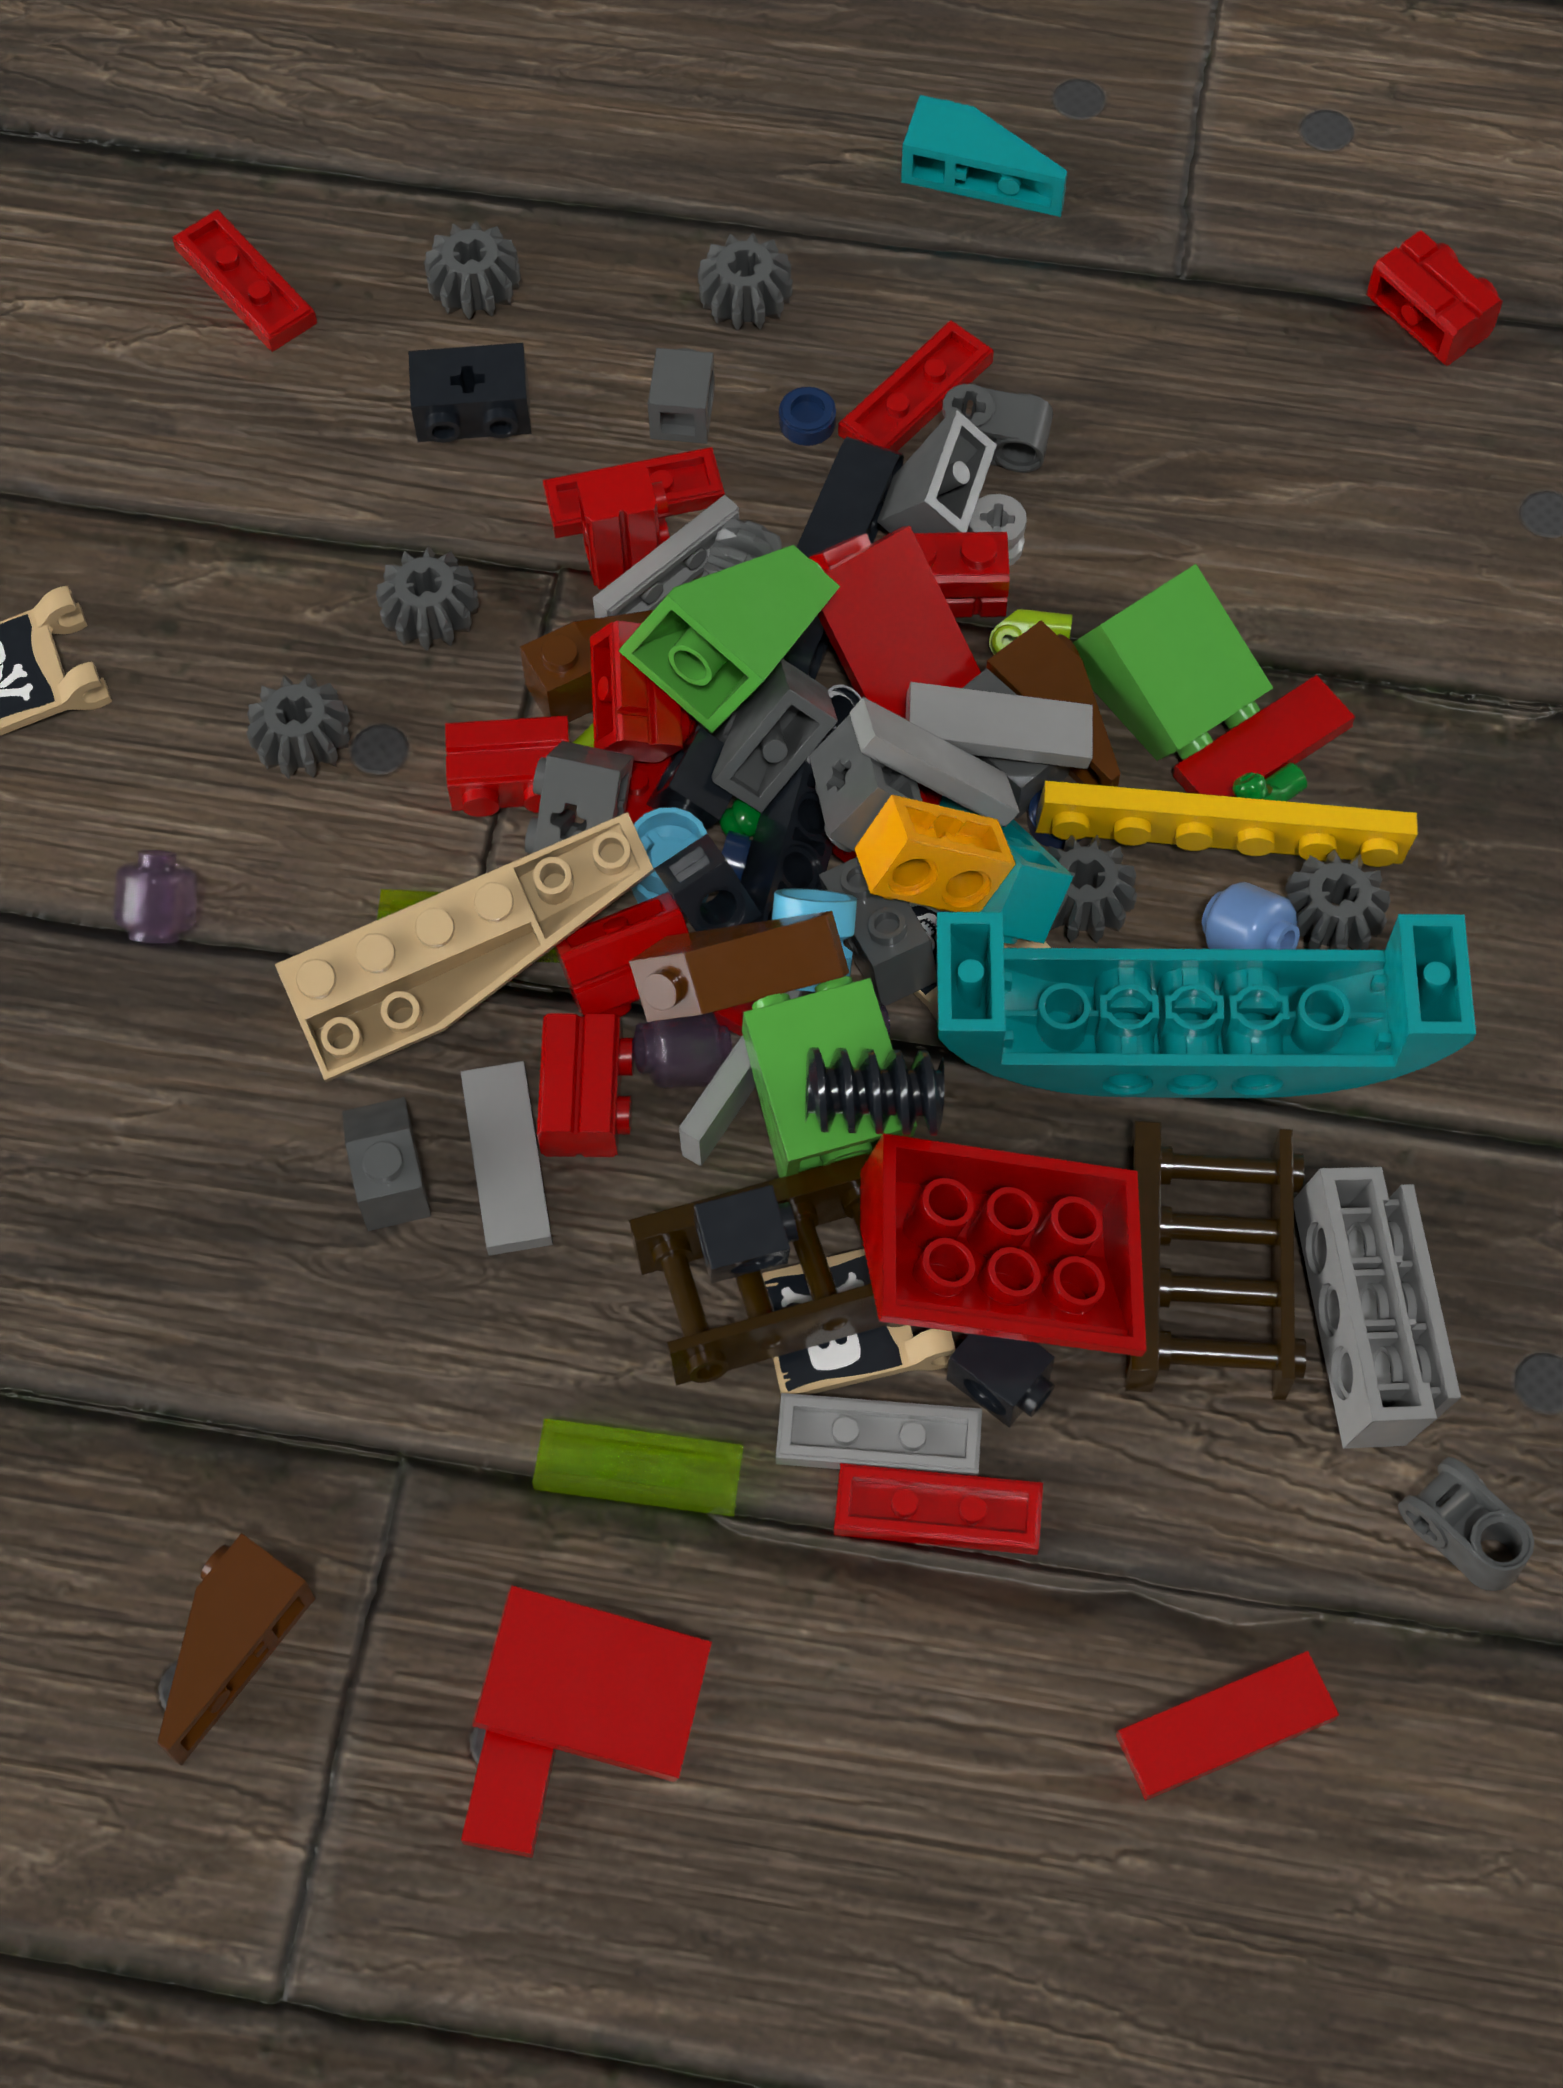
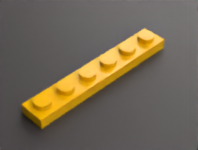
M1045 781L1036 811V833L1053 834L1064 840H1068L1071 835L1076 840L1084 837L1094 838L1098 835L1099 838L1115 839L1121 844L1130 846L1150 842L1174 844L1189 851H1200L1207 848L1232 849L1248 856L1278 853L1300 855V857L1307 860L1311 855L1320 861H1325L1327 855L1335 849L1340 859L1352 860L1361 854L1363 863L1374 867L1388 866L1393 863L1402 864L1418 835L1417 813L1056 781Z

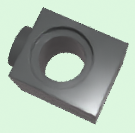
M656 348L648 398L650 439L707 444L715 393L714 352H702L689 348Z

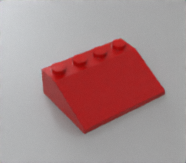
M882 1134L861 1169L860 1230L879 1322L1140 1357L1145 1354L1147 1349L1138 1171Z

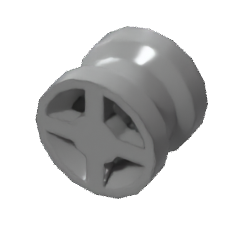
M1003 494L986 495L977 501L968 532H1007L1009 566H1011L1021 557L1024 549V533L1027 525L1026 511L1021 503L1011 496Z

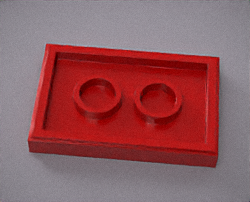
M903 526L824 570L840 587L817 616L854 690L861 698L865 697L906 719V693L911 682L963 688L981 673L910 526Z
M511 1585L508 1590L472 1726L676 1782L680 1777L712 1642Z

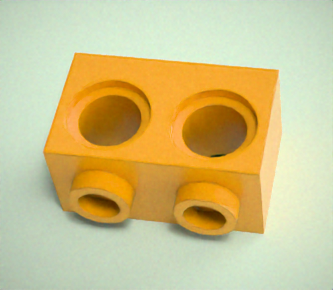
M897 795L889 797L854 848L870 894L889 900L897 899L930 906L940 911L981 912L1016 865L998 819Z

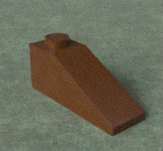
M653 610L574 621L520 646L526 687L544 717L568 715V720L571 722L592 712L590 636L610 622L618 620L643 623Z
M1040 620L989 658L986 668L1019 696L1093 705V758L1087 769L1070 767L1069 776L1079 784L1118 787L1121 773L1083 660L1070 639L1062 634L1056 635Z
M832 911L666 936L629 961L647 1022L703 1015L759 1000L773 994H781L842 978L849 973Z
M242 1533L231 1546L227 1544L221 1546L208 1559L201 1572L203 1580L196 1588L157 1741V1744L169 1757L181 1766L316 1599L304 1579Z

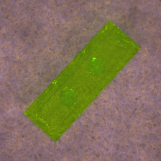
M544 1418L532 1483L534 1490L734 1517L744 1456V1445Z

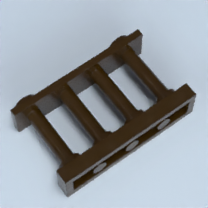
M1135 1121L1129 1144V1170L1138 1171L1147 1351L1142 1357L1126 1355L1125 1391L1152 1393L1158 1372L1169 1371L1170 1364L1272 1370V1400H1286L1295 1378H1304L1307 1355L1305 1338H1295L1293 1192H1300L1303 1188L1304 1155L1303 1153H1293V1129H1279L1271 1152V1158L1173 1153L1172 1146H1161V1122ZM1171 1179L1271 1184V1219L1172 1213V1207L1161 1206V1185H1170ZM1171 1240L1271 1245V1280L1172 1275L1171 1268H1160V1246H1170ZM1171 1301L1272 1307V1343L1171 1338L1170 1331L1159 1330L1160 1308H1169Z
M871 1153L629 1220L635 1255L641 1274L645 1275L655 1271L664 1272L684 1335L683 1338L667 1342L676 1386L691 1381L696 1383L711 1382L722 1377L729 1370L885 1325L888 1327L905 1326L879 1322L872 1284L838 1293L815 1228L818 1225L842 1218H853L863 1244L860 1230L861 1169ZM773 1185L777 1203L789 1202L792 1208L799 1240L794 1241L793 1245L812 1301L774 1311L761 1271L738 1276L735 1279L749 1319L710 1330L689 1266L691 1261L704 1258L694 1224V1205Z

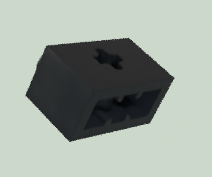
M523 343L408 351L410 403L417 442L435 441L446 443L456 439L481 437L507 438L512 435L532 434L529 383Z

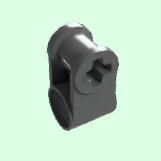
M961 384L947 392L943 400L944 417L958 410L997 444L990 465L1025 473L1035 471L1042 466L1053 419V408L1047 401L1031 394L1008 393L983 388L975 384ZM968 400L973 401L971 414L966 413Z
M1445 1458L1438 1465L1439 1475L1416 1497L1406 1496L1398 1504L1399 1512L1407 1525L1422 1540L1442 1553L1471 1583L1489 1591L1504 1590L1515 1583L1533 1553L1534 1538L1532 1531L1522 1518L1517 1516L1486 1487L1472 1469L1455 1458ZM1484 1540L1501 1542L1509 1549L1513 1560L1504 1563L1492 1560L1482 1550L1480 1542Z

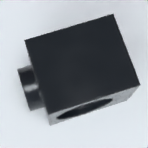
M702 728L695 731L683 743V749L673 754L646 804L654 810L676 807L688 811L702 822L705 830L717 823L733 796L725 789L713 783L711 777L725 743Z
M705 834L654 868L696 932L749 924L762 916L732 867L708 834ZM720 890L715 898L702 903L707 895Z
M773 1185L694 1205V1224L711 1284L787 1264L790 1255L789 1243L799 1240L790 1203H777Z
M969 1334L949 1357L946 1380L1010 1428L1022 1412H1025L1030 1417L1034 1416L1051 1395L1055 1384L1049 1381L1055 1357L1035 1342Z

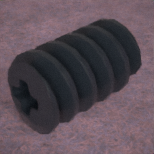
M819 1047L809 1048L806 1064L805 1122L809 1113H815L821 1132L829 1133L836 1114H842L848 1132L857 1133L863 1115H870L875 1133L883 1134L890 1116L897 1115L903 1135H910L917 1117L924 1116L929 1134L932 1136L938 1135L944 1109L945 1075L943 1057L937 1070H934L928 1051L920 1050L917 1051L910 1069H907L901 1050H890L884 1067L880 1068L874 1050L864 1049L856 1068H853L846 1048H837L830 1066L826 1067Z

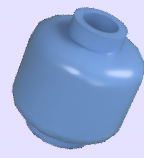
M1247 882L1232 884L1225 890L1216 893L1208 902L1203 913L1202 930L1209 949H1296L1299 942L1300 933L1297 927V916L1291 901Z

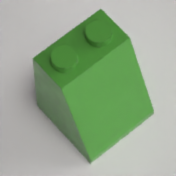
M791 545L674 587L618 651L713 733L768 677L840 586L823 571L818 563L808 558L796 546Z
M1197 564L1191 566L1073 642L1080 658L1083 660L1092 690L1156 761L1176 751L1182 760L1200 751L1213 742L1208 733L1210 729L1223 721L1231 729L1260 711L1255 700L1273 689V686Z
M844 976L820 983L814 988L815 993L790 999L787 993L773 994L752 1004L753 1010L743 1012L742 1034L779 1178L798 1174L799 1172L816 1167L830 1165L831 1163L862 1154L872 1153L882 1134L875 1133L870 1115H863L857 1133L848 1132L842 1114H836L829 1133L821 1132L815 1113H809L805 1122L807 1053L810 1047H819L826 1067L830 1066L837 1048H846L853 1068H856L864 1049L874 1050L880 1068L884 1067L890 1050H893L871 978L853 982L852 977ZM891 1115L884 1133L913 1138L917 1124L915 1122L910 1135H903L897 1115Z

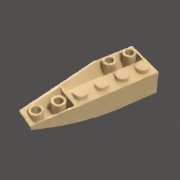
M627 812L275 964L325 1082L445 1031L654 872V868Z

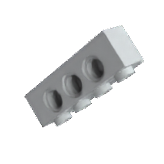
M1382 1167L1320 1168L1294 1198V1211L1342 1447L1347 1449L1406 1446L1461 1398L1414 1184L1400 1185L1388 1197Z

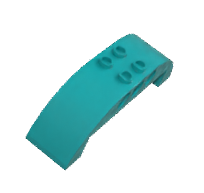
M937 912L938 1038L950 1051L968 1064L993 1076L1025 1086L1061 1093L1102 1097L1275 1098L1323 1094L1367 1086L1422 1069L1457 1052L1472 1042L1476 1035L1465 914H1398L1385 950L1004 948L1003 912Z

